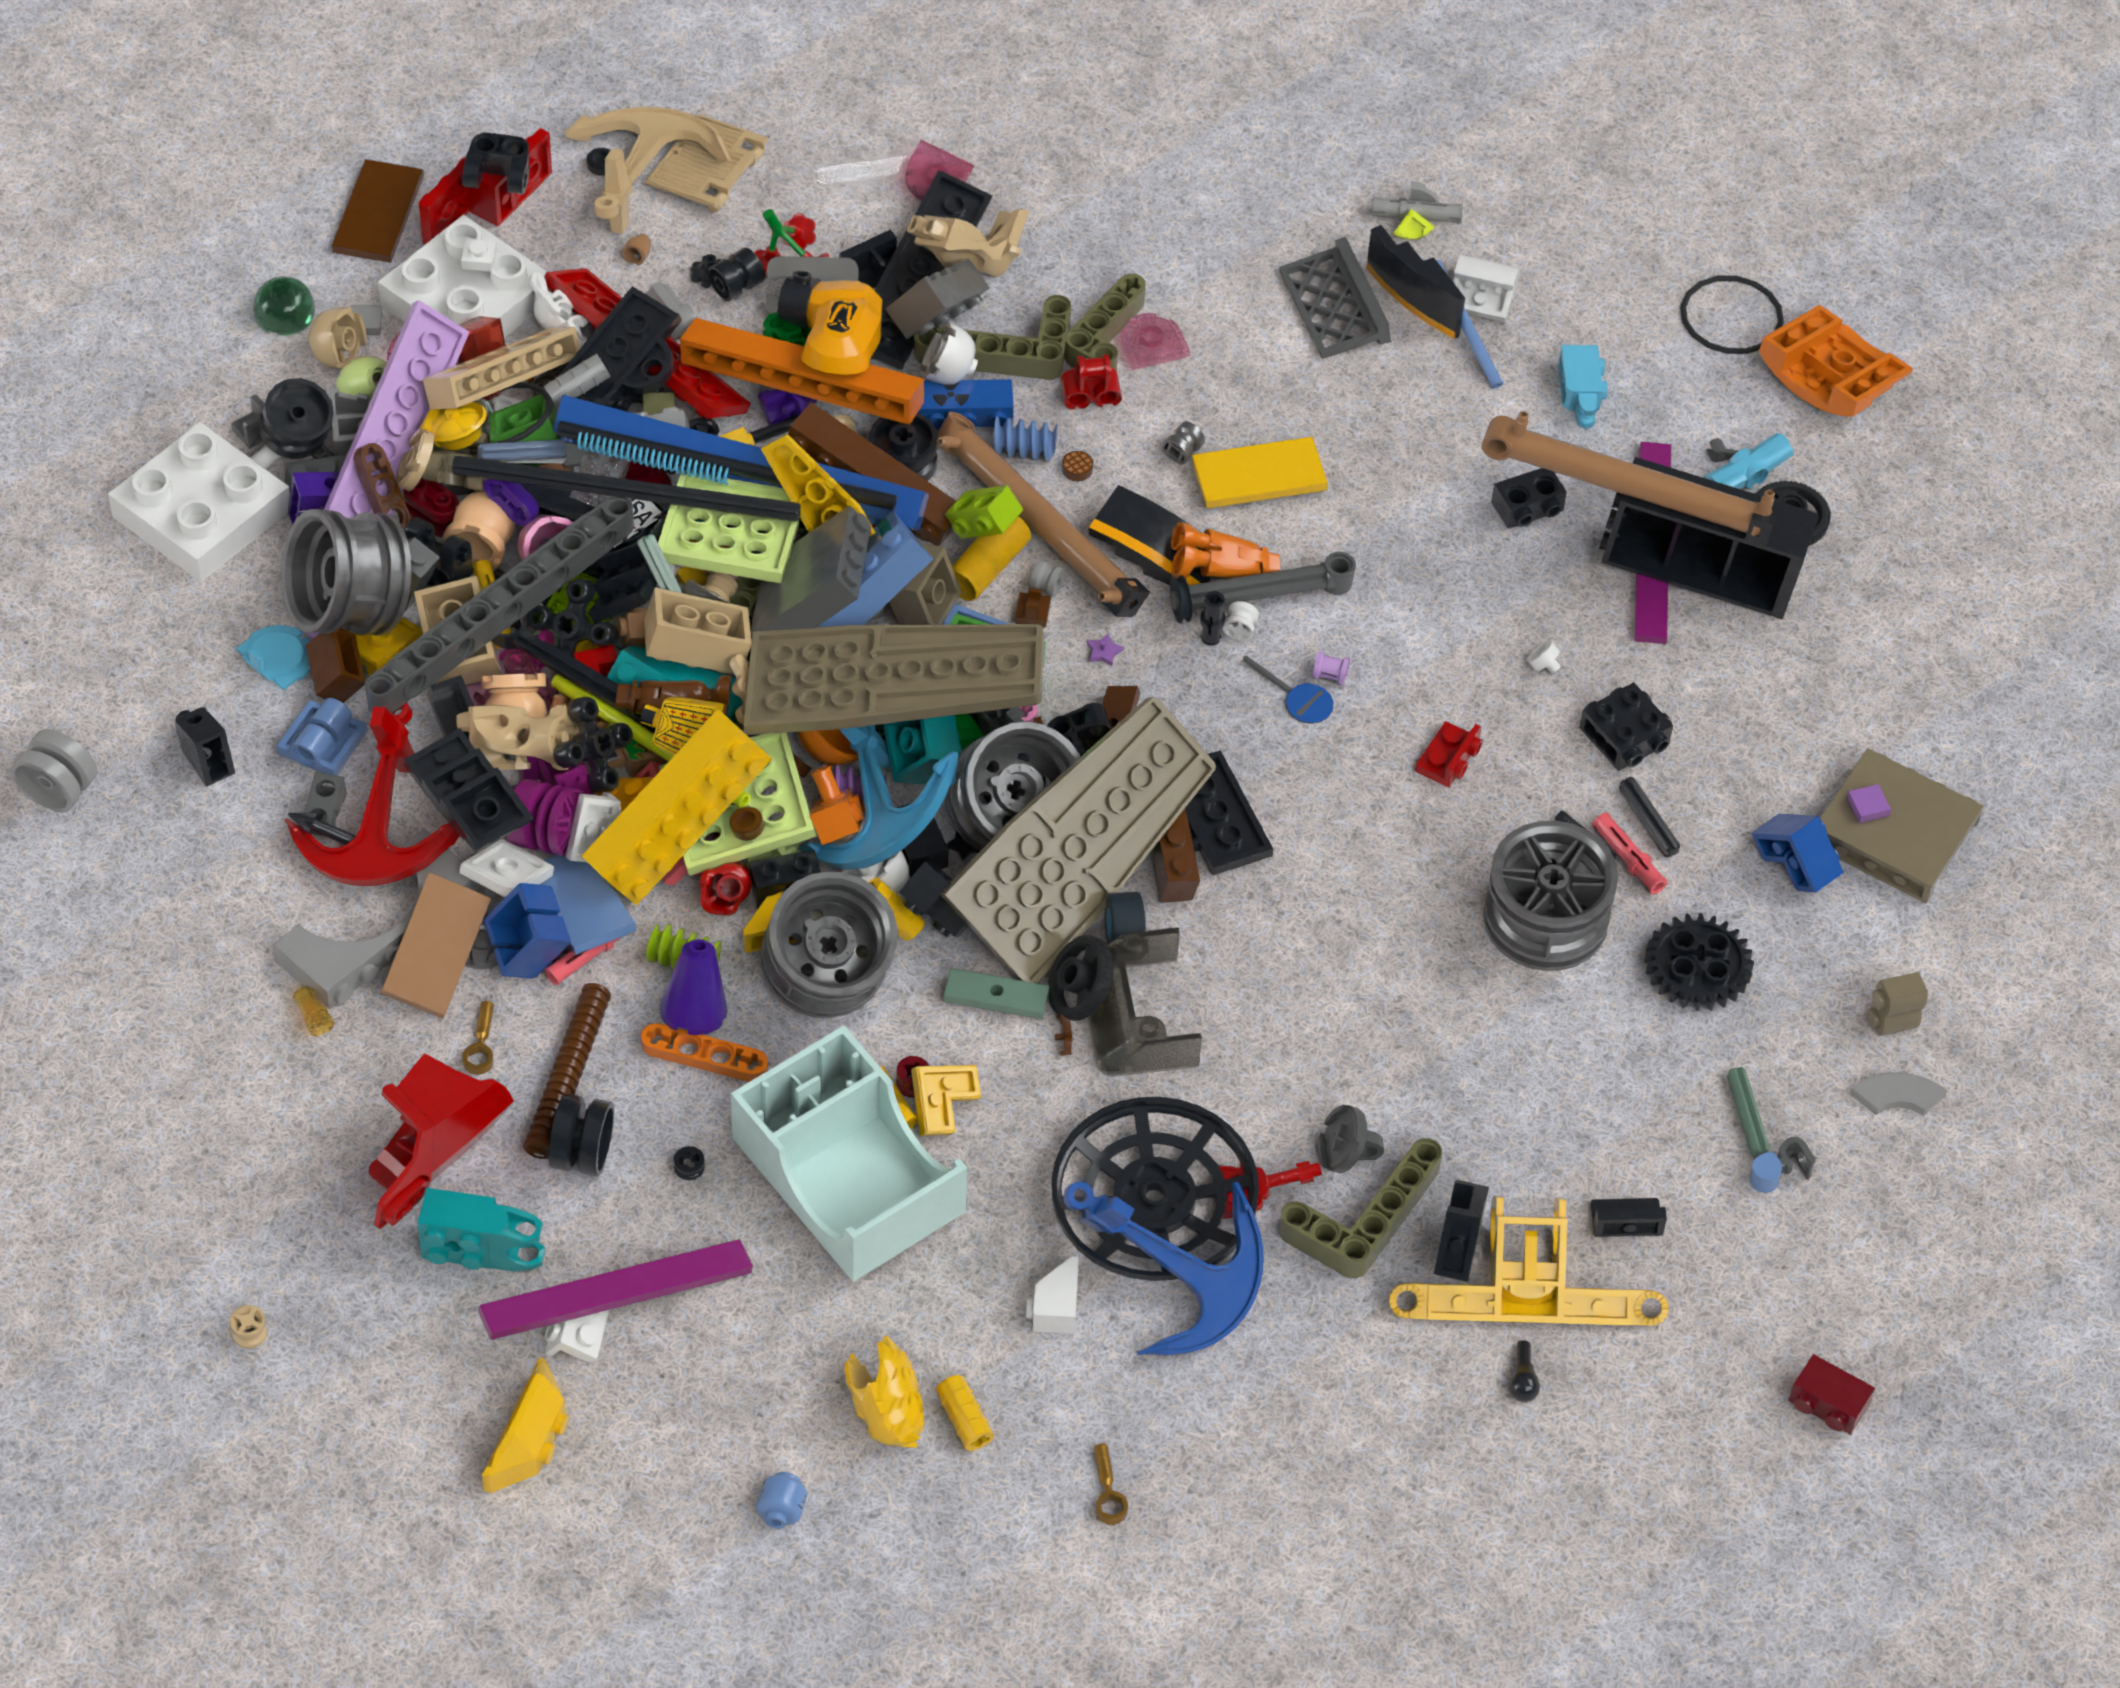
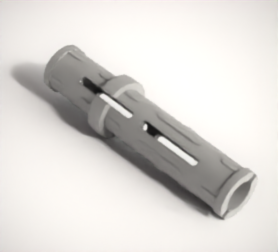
M1373 197L1371 216L1395 217L1402 221L1409 210L1412 209L1425 220L1457 223L1462 221L1463 204L1407 200V197H1400V199Z

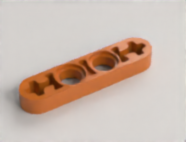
M660 1023L649 1024L641 1032L642 1049L646 1054L747 1082L768 1071V1058L766 1054L755 1048L706 1035H689L687 1030L677 1028V1031L669 1026ZM656 1036L662 1037V1040H658L656 1044L651 1043V1040H654ZM672 1039H674L673 1049H669V1044L671 1045ZM690 1043L696 1045L698 1049L695 1053L687 1055L681 1053L679 1048L684 1044ZM725 1052L730 1056V1059L725 1063H716L711 1057L715 1053ZM736 1056H739L740 1061H738V1066L736 1067ZM753 1061L758 1062V1066H755L753 1070L748 1069V1065H751Z

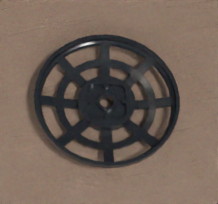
M1138 1097L1119 1101L1101 1108L1085 1118L1072 1130L1062 1144L1054 1162L1051 1179L1052 1204L1057 1221L1064 1234L1076 1249L1093 1263L1110 1272L1128 1278L1147 1281L1178 1279L1162 1265H1160L1162 1271H1146L1132 1269L1107 1260L1116 1250L1139 1258L1153 1259L1140 1248L1125 1243L1128 1239L1120 1233L1112 1235L1105 1231L1096 1232L1105 1242L1095 1251L1082 1243L1076 1236L1064 1209H1072L1065 1204L1062 1196L1064 1172L1070 1157L1076 1149L1092 1162L1085 1175L1084 1182L1089 1184L1093 1190L1100 1171H1103L1115 1180L1113 1196L1107 1197H1118L1135 1209L1130 1217V1221L1170 1242L1168 1233L1181 1228L1183 1225L1199 1234L1187 1243L1177 1246L1186 1252L1193 1251L1208 1239L1226 1246L1223 1250L1204 1261L1208 1264H1218L1227 1258L1237 1246L1236 1235L1218 1228L1225 1214L1227 1193L1232 1192V1183L1238 1182L1241 1189L1247 1188L1248 1202L1254 1215H1256L1259 1197L1258 1172L1253 1156L1244 1140L1227 1122L1216 1114L1199 1105L1180 1099ZM1148 1113L1177 1115L1193 1120L1203 1126L1192 1141L1173 1134L1150 1132ZM1134 1115L1135 1135L1117 1140L1102 1152L1086 1140L1092 1132L1103 1125L1122 1117ZM1214 1133L1222 1138L1233 1150L1242 1165L1244 1175L1224 1180L1217 1163L1203 1150ZM1152 1144L1167 1145L1181 1149L1184 1152L1176 1162L1164 1157H1154ZM1135 1146L1139 1147L1140 1159L1131 1162L1123 1169L1110 1160L1124 1150ZM1196 1159L1207 1169L1213 1183L1195 1186L1194 1180L1187 1170ZM1157 1190L1164 1197L1159 1201H1151L1145 1194L1149 1191ZM1083 1194L1082 1197L1074 1196V1198L1078 1202H1082ZM1216 1196L1215 1211L1209 1223L1192 1215L1196 1200Z

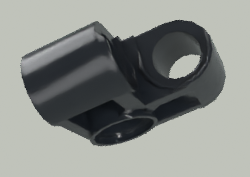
M1099 703L1086 704L1082 708L1053 718L1047 724V727L1058 731L1067 738L1078 751L1080 757L1111 730L1106 709Z

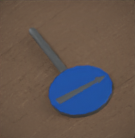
M1243 657L1244 662L1288 693L1286 708L1295 720L1302 723L1315 724L1324 721L1332 713L1334 702L1325 688L1317 684L1306 683L1297 685L1292 689L1250 657Z

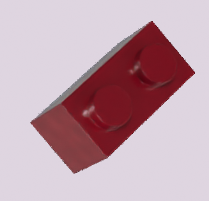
M1812 1354L1794 1382L1788 1401L1793 1403L1800 1412L1813 1414L1824 1420L1831 1429L1844 1431L1851 1435L1871 1404L1875 1387Z

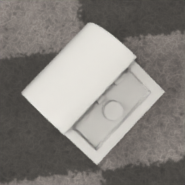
M1460 255L1454 271L1453 282L1465 297L1464 308L1467 313L1506 323L1520 276V268Z

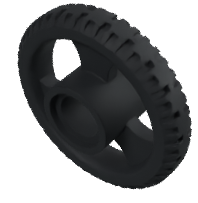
M1776 481L1763 486L1755 493L1763 496L1766 490H1772L1777 501L1806 510L1808 508L1807 502H1809L1818 513L1809 546L1818 542L1826 534L1830 524V508L1825 498L1811 486L1808 487L1801 482L1797 483V481Z
M1092 935L1078 936L1067 943L1056 957L1048 981L1050 986L1048 998L1052 1009L1059 1016L1063 1014L1065 1018L1067 1017L1071 1021L1083 1020L1091 1016L1105 1000L1113 979L1114 962L1111 949L1102 939ZM1086 950L1082 960L1076 958L1082 951ZM1064 990L1077 994V1004L1075 1007H1068L1064 997Z

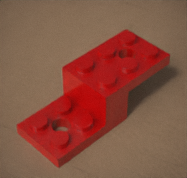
M539 128L532 136L525 139L529 144L530 171L524 194L508 192V176L486 173L483 174L479 189L463 187L462 173L466 157L461 158L457 166L448 175H444L439 183L420 199L418 207L423 244H427L468 212L499 227L552 174L550 133Z

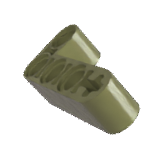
M1134 273L1122 276L1070 329L1066 335L1065 360L1070 366L1076 369L1077 356L1099 358L1103 354H1108L1111 367L1117 371L1118 350L1110 342L1144 306L1146 282L1142 276Z

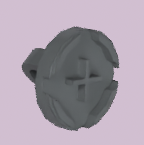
M1342 1104L1334 1108L1324 1121V1125H1327L1325 1134L1320 1133L1317 1142V1154L1320 1164L1324 1168L1332 1172L1344 1173L1350 1170L1358 1160H1376L1384 1154L1383 1137L1376 1132L1367 1130L1365 1114L1359 1108Z

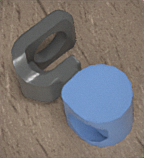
M1789 1137L1779 1147L1778 1156L1773 1152H1766L1755 1158L1750 1173V1184L1759 1192L1769 1193L1774 1191L1779 1185L1781 1174L1785 1173L1787 1175L1792 1172L1793 1164L1790 1157L1796 1159L1806 1175V1179L1809 1180L1812 1176L1816 1159L1803 1139Z

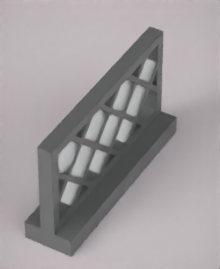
M1346 236L1334 240V248L1279 267L1282 278L1322 359L1378 340L1380 345L1391 342L1389 322ZM1331 259L1335 263L1331 272L1318 268L1320 263ZM1298 271L1307 273L1303 282L1291 279L1289 274ZM1314 275L1327 279L1322 288L1309 284ZM1333 281L1346 285L1342 294L1329 290ZM1305 291L1318 295L1314 303L1301 300ZM1324 297L1337 300L1333 309L1320 306ZM1344 303L1357 307L1353 315L1339 312ZM1315 313L1329 316L1325 325L1312 322ZM1335 319L1349 322L1344 331L1331 328ZM1354 325L1365 327L1368 330V333L1359 336L1350 332ZM1326 335L1340 338L1337 344L1326 348L1322 343Z

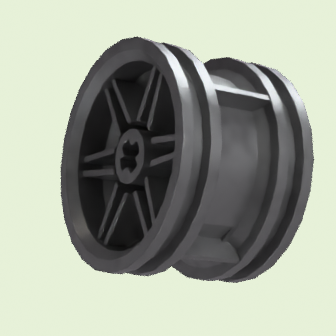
M318 509L304 511L296 519L290 529L283 554L282 590L288 614L298 629L307 633L320 632L329 634L336 632L341 627H347L355 634L382 636L389 634L397 626L408 602L412 574L409 543L399 521L392 515L385 513L363 512L355 515L353 518H346L338 511H322Z
M1032 722L1010 723L979 738L960 752L956 782L950 785L945 796L947 812L954 828L966 842L981 851L1003 828V817L1006 816L1009 822L1045 789L1042 777H1047L1050 783H1052L1080 758V754L1071 742L1058 731L1043 724ZM1018 754H1025L1028 757V763H1019L1017 760ZM992 761L994 773L987 770V762ZM1012 786V792L1016 794L1014 798H1011V792L1007 791V788ZM980 794L991 797L987 805L980 803L978 798Z
M1538 821L1523 825L1510 832L1500 842L1494 853L1483 912L1484 926L1491 942L1513 962L1527 968L1542 971L1565 970L1589 960L1600 950L1606 939L1611 907L1614 903L1617 889V863L1610 849L1590 831L1572 823L1561 821Z
M833 871L810 874L796 881L785 890L774 906L761 944V966L764 978L780 1001L794 1011L813 1018H833L847 1015L862 1008L869 1002L882 985L897 947L898 928L894 912L886 898L873 885L862 878L845 872ZM812 911H819L823 917L813 920L810 917V913ZM851 917L855 920V925L851 927L843 919ZM792 936L800 944L796 946L791 945L788 941L789 937ZM829 946L832 948V952L829 951L828 954H824L821 952V949ZM865 948L867 956L865 958L858 957L856 951ZM813 967L814 973L811 976L807 977L801 973V970ZM837 973L846 981L838 983L834 978V974Z

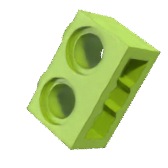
M1004 485L965 491L945 513V516L951 523L955 533L959 535L960 539L1003 534L1024 509L1009 486Z

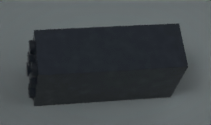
M1635 457L1633 464L1757 503L1758 497H1762L1761 495L1642 458ZM1616 492L1612 508L1616 509L1611 510L1605 527L1610 529L1611 532L1604 531L1599 547L1605 550L1601 563L1783 619L1807 553L1818 513L1774 500V502L1780 503L1765 547L1744 540L1746 533Z

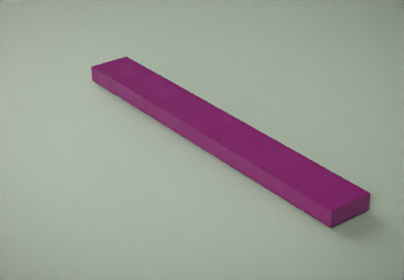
M1640 442L1639 458L1671 467L1672 444ZM1636 574L1634 641L1666 644L1668 583Z
M738 1239L479 1305L478 1313L490 1340L747 1275L752 1273L753 1265L741 1240Z

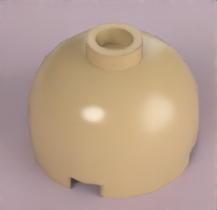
M338 307L325 310L312 323L308 333L310 348L314 357L327 367L342 369L350 361L359 358L355 356L361 345L366 346V328L363 319L359 313H353L351 311L353 310L352 308ZM343 351H348L349 357L345 358Z

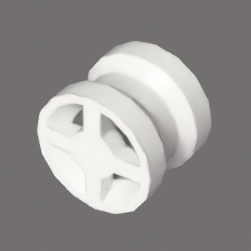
M1236 601L1231 603L1227 610L1228 617L1225 619V625L1222 628L1224 634L1229 638L1241 641L1250 640L1254 633L1253 625L1257 623L1259 618L1258 610L1247 602Z

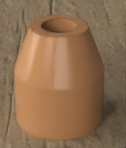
M639 234L630 238L622 250L624 259L627 262L641 265L650 253L651 239L646 234ZM634 254L640 255L641 257L636 259L634 257Z

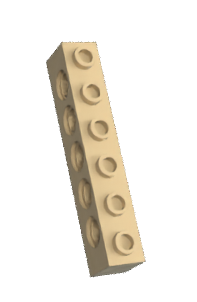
M576 327L548 328L423 378L429 408H458L568 363L580 349Z

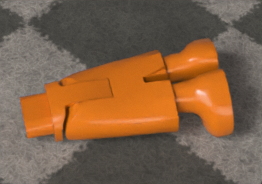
M1178 522L1172 532L1171 547L1177 551L1172 563V576L1177 579L1181 575L1185 578L1188 577L1195 567H1200L1202 576L1238 578L1280 571L1279 554L1268 552L1267 547L1262 546L1260 548L1259 545L1248 540L1208 528L1204 533H1201L1185 522Z

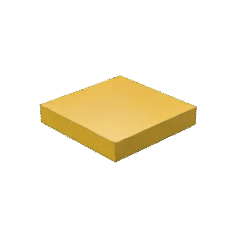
M402 617L389 634L382 636L355 634L361 663L376 672L396 654L423 635L422 628Z

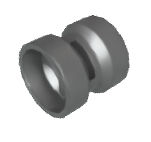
M1187 421L1182 422L1175 430V435H1170L1162 443V448L1168 458L1183 465L1192 457L1193 452L1198 451L1205 444V437L1201 429L1195 424Z

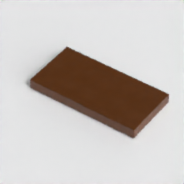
M365 159L332 243V253L391 263L424 177L423 169Z

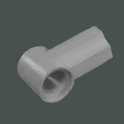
M657 282L651 285L650 289L645 293L680 315L682 321L671 333L670 337L674 339L683 335L696 317L692 307L687 303L683 305L668 284Z

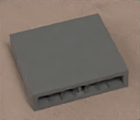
M849 505L793 544L782 582L775 583L761 580L750 630L751 639L754 631L816 628L858 599L871 530L869 521L863 514L857 513Z

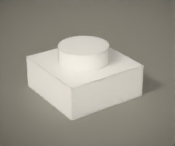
M466 238L461 257V269L492 272L497 251L496 241Z

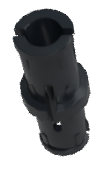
M1211 591L1205 595V606L1200 615V623L1203 627L1201 640L1204 644L1210 646L1217 645L1220 642L1221 628L1225 625L1226 616L1223 612L1225 597L1218 591Z

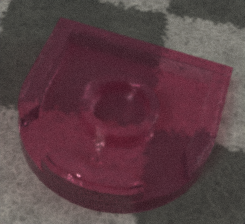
M921 139L908 162L905 171V182L909 191L922 201L938 170L967 182L975 165Z
M1143 313L1130 318L1128 324L1121 332V347L1132 370L1190 357V349L1179 326L1171 319L1168 321L1167 319L1157 317L1156 313Z

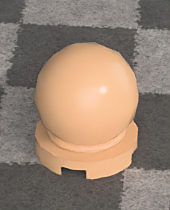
M476 491L467 495L457 505L453 522L447 526L442 538L445 542L451 535H456L471 544L472 564L480 560H488L492 563V570L500 565L506 550L505 546L513 537L515 522L487 496L486 492Z
M535 673V675H492V680L491 676H481L482 690L490 689L489 693L491 694L485 705L525 707L526 715L534 718L547 717L545 702L537 693L538 687L546 686L545 673ZM501 716L499 720L502 726H507L509 722L506 716ZM526 729L519 737L522 743L528 740L530 731Z

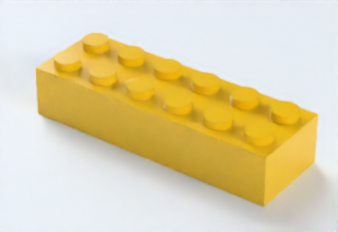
M717 709L582 854V857L605 880L637 906L704 832L717 821L730 804L740 796L756 776L763 771L772 758Z

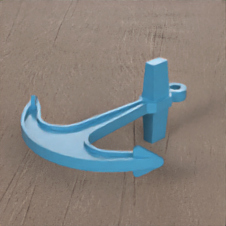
M875 725L839 729L849 740L850 748L858 754L866 811L865 823L857 836L847 843L841 845L827 843L822 845L821 842H806L800 844L798 849L802 852L815 850L818 862L842 870L865 868L893 856L911 843L925 829L939 810L950 785L956 782L959 756L957 752H950L933 765L934 773L920 796L913 803L906 807L895 808L893 807L880 768L881 766L887 770L891 767L887 742L877 733Z

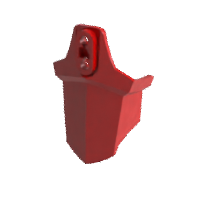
M424 1053L398 1086L391 1083L382 1088V1096L402 1114L400 1120L403 1121V1124L377 1159L369 1166V1175L387 1189L377 1204L374 1226L381 1229L387 1224L391 1226L396 1225L421 1201L430 1182L459 1159L491 1129L514 1102L510 1092L503 1084L494 1079L480 1081Z

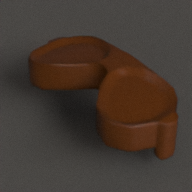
M1060 1014L1061 1016L1056 1015V1019H1060L1064 1030L1061 1034H1055V1041L1064 1040V1051H1061L1060 1055H1071L1073 1042L1071 1021L1067 1017L1065 1018L1063 1014Z

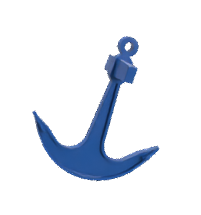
M1083 1181L1070 1184L1065 1189L1063 1194L1065 1204L1074 1211L1085 1209L1079 1221L1096 1232L1105 1231L1108 1234H1122L1189 1286L1197 1295L1200 1308L1195 1324L1187 1331L1163 1338L1143 1350L1136 1351L1137 1356H1170L1204 1349L1231 1333L1251 1309L1263 1274V1243L1254 1212L1238 1182L1232 1183V1216L1237 1241L1236 1251L1231 1260L1221 1266L1208 1264L1130 1221V1217L1135 1209L1118 1197L1108 1198L1106 1195L1094 1198L1091 1186ZM1076 1190L1082 1192V1202H1078L1074 1198Z

